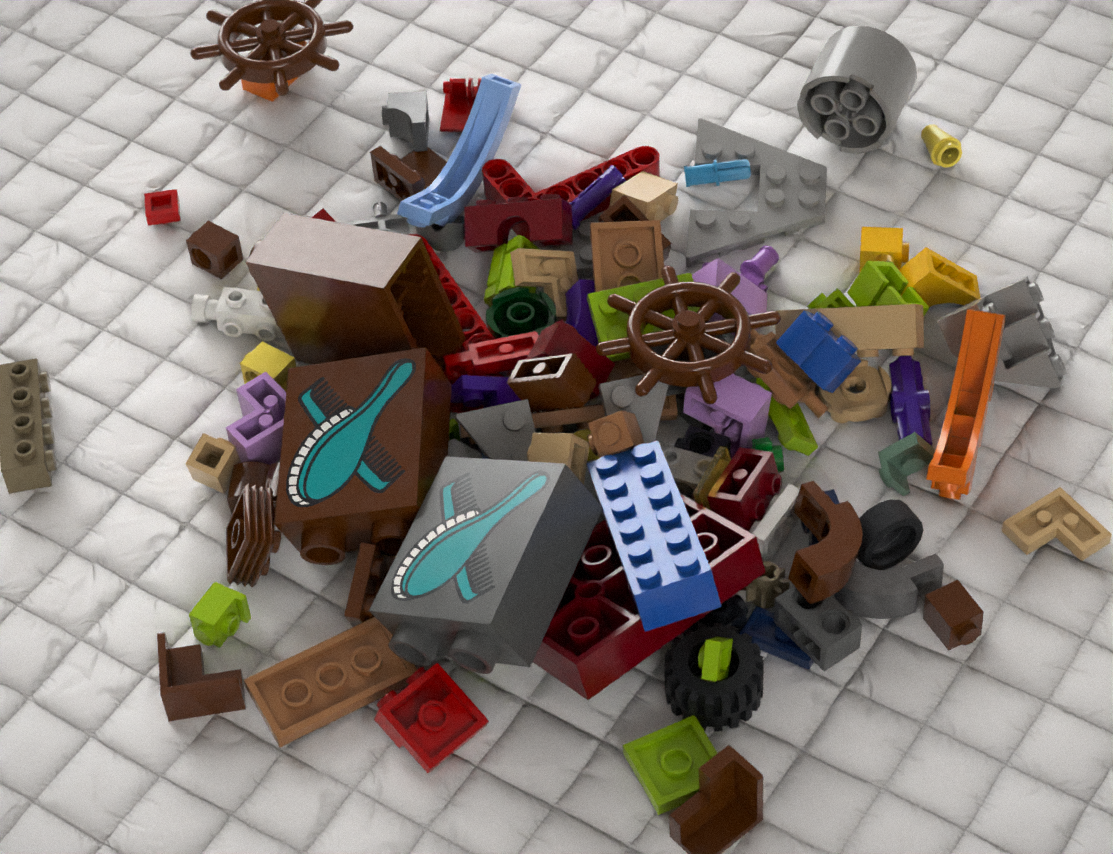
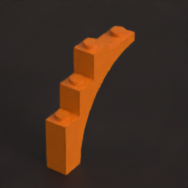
M972 309L967 310L949 403L934 456L929 463L926 480L932 481V489L939 490L938 496L960 500L961 494L968 495L971 492L978 448L982 443L988 403L992 398L1006 315Z

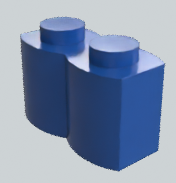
M804 310L777 340L776 344L820 388L834 393L861 362L860 358L855 354L858 348L844 335L838 338L830 330L834 326L833 323L822 313L817 311L815 314Z

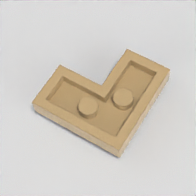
M518 248L510 252L515 285L544 287V293L555 304L557 321L561 319L566 321L565 293L578 281L574 252Z
M1061 487L1005 520L1002 525V532L1026 555L1056 537L1081 561L1110 544L1112 535Z

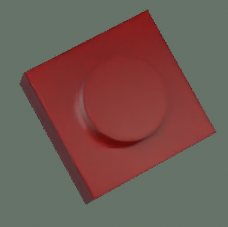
M177 189L144 194L145 216L148 226L181 221Z

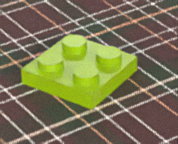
M694 715L623 745V754L658 815L681 806L699 791V768L717 754L716 749Z

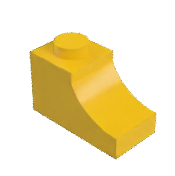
M927 247L899 269L909 282L901 296L907 287H913L929 308L943 303L966 305L980 298L978 280L975 274Z

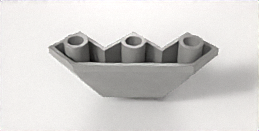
M1028 276L966 304L937 321L951 353L958 358L968 309L1006 315L995 381L1054 389L1062 386L1064 382L1063 375L1067 374L1066 368L1059 354L1056 355L1051 339L1055 337V333L1048 318L1044 317L1039 303L1044 301L1042 292L1036 281L1030 283Z

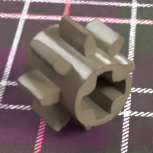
M763 561L766 572L741 590L746 591L747 602L751 601L755 606L761 608L774 607L775 598L789 590L790 580L785 578V568H779L777 564L770 561Z

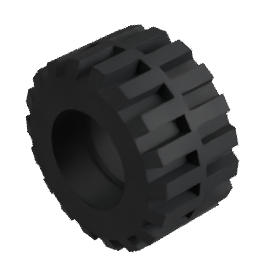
M714 623V627H706V624L697 625V630L692 631L690 628L683 631L682 639L676 637L671 642V649H667L664 663L666 700L668 704H671V711L674 715H682V720L694 715L704 731L706 727H714V732L723 731V726L729 725L731 729L738 727L740 719L745 722L752 717V710H758L761 698H763L764 663L763 656H760L758 644H752V637L746 632L740 635L738 628L730 626L728 629L722 628V623ZM714 637L733 639L729 668L730 678L720 682H707L697 678L702 675V669L698 666V656L701 646L705 645L706 639Z

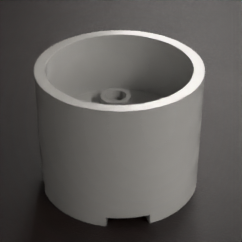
M850 26L835 32L826 42L797 101L798 113L802 123L816 139L823 137L829 142L841 146L840 151L866 153L878 149L890 136L915 85L917 70L914 59L899 40L882 30L867 26Z

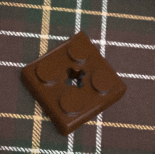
M249 483L246 484L226 526L227 581L229 584L235 582L237 586L242 583L244 587L248 584L251 588L254 587L260 575L266 576L269 571L270 553H277L279 550L281 532L274 529L276 502L273 501V490L271 487L265 490L263 486L258 489L256 484L253 487Z

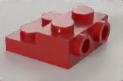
M438 662L428 670L424 667L416 670L406 680L408 686L397 694L395 690H392L377 703L376 706L379 709L374 718L400 749L404 746L428 774L489 723L484 714Z

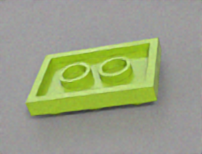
M691 272L677 275L679 282H694ZM663 278L589 293L587 301L598 342L627 337L626 327L629 315L608 305L607 299L611 294H618L637 303L649 292L664 286ZM688 307V310L695 311L696 313L700 309L699 307ZM673 309L662 312V314L673 319L675 317ZM647 324L643 334L664 330ZM629 352L606 356L612 362L631 358Z

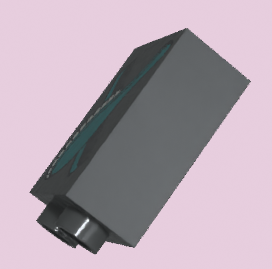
M446 456L369 610L393 634L388 644L389 648L400 658L420 666H430L435 655L451 657L462 667L481 674L491 673L496 663L530 667L603 507L570 468L563 463Z

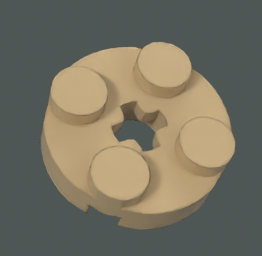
M860 359L861 362L834 393L819 387V398L829 407L827 411L830 413L832 420L838 423H846L848 421L859 422L879 418L886 414L892 386L890 377L883 368L878 366L877 370L874 367L868 366L867 360ZM850 387H856L857 390L862 392L852 393L849 391Z

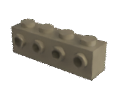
M37 358L0 365L1 472L9 494L52 486L51 471L57 470L53 449L49 450V445L55 444L52 424L47 423V418L53 417L50 398L45 395L46 392H51L50 379L47 371L41 372Z

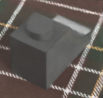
M427 91L388 93L387 106H382L383 125H389L390 137H400L409 141L413 145L415 152L428 151L430 119Z

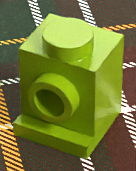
M214 581L191 610L189 618L194 636L199 642L206 646L214 645L220 648L229 636L231 637L236 633L240 621L245 623L250 621L251 614L246 595Z

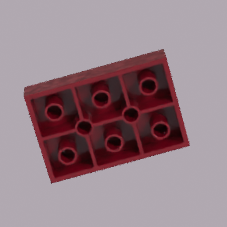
M680 493L710 565L722 604L766 572L757 537ZM604 519L594 527L533 663L589 700L711 611L645 632Z

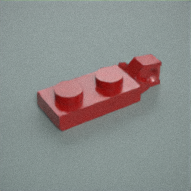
M534 331L468 344V350L443 356L448 380L457 381L461 375H494L498 372L513 370L519 360H525L539 337L538 332Z

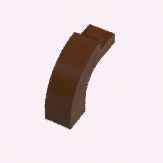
M814 480L801 484L793 512L813 533L819 543L795 552L788 576L790 582L809 604L824 600L845 586L851 577L863 536L860 519L852 505L848 501L835 505Z

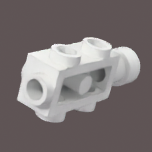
M224 287L219 300L212 299L210 295L195 294L191 305V318L193 321L207 323L209 320H217L218 330L223 331L230 337H238L242 333L254 334L263 341H272L275 337L284 338L261 291Z

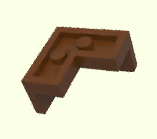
M165 632L157 633L160 695L168 721L246 709L244 679L241 669L204 675L201 644L170 649Z
M727 745L699 768V791L669 814L670 837L688 854H722L763 820V775L735 749Z

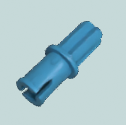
M747 159L717 163V160H713L714 163L684 166L686 187L716 183V186H720L719 182L749 179L751 177L750 163Z

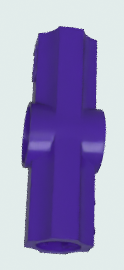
M899 356L897 360L889 363V377L892 386L890 394L892 423L897 425L899 440L916 432L932 446L933 442L929 423L931 414L930 396L928 389H924L920 362L915 361L911 356Z

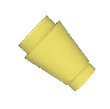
M930 124L922 130L921 138L934 164L947 168L955 165L960 160L962 149L958 139L935 124Z

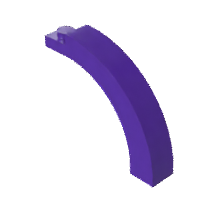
M579 279L565 293L567 307L566 323L573 326L582 337L596 347L599 342L587 301V295L595 292L594 280ZM461 375L451 387V403H463L465 407L483 405V408L521 400L507 384L509 377Z

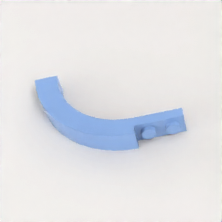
M494 74L482 77L466 125L446 165L431 185L400 202L398 215L406 217V221L409 224L422 228L433 223L444 227L446 223H453L463 212L464 207L471 201L483 180V165L487 161L492 160L498 150L512 115L521 84Z

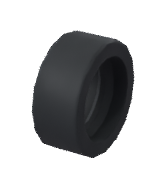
M890 499L876 504L859 518L863 536L857 559L862 565L876 570H886L905 560L921 541L924 531L922 522L908 505L901 500Z

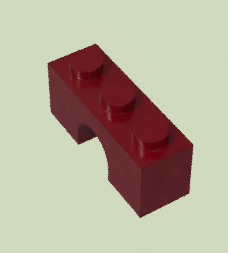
M544 194L540 196V200L528 201L526 197L508 198V203L496 204L494 200L476 201V206L464 207L465 247L476 253L493 252L494 249L502 244H508V236L511 229L522 222H527L529 226L530 242L540 248L573 245L572 204L562 199L558 194Z

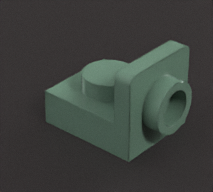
M914 432L879 451L878 455L881 464L879 475L883 483L888 488L893 487L902 496L910 493L907 476L929 465L934 456L935 449Z

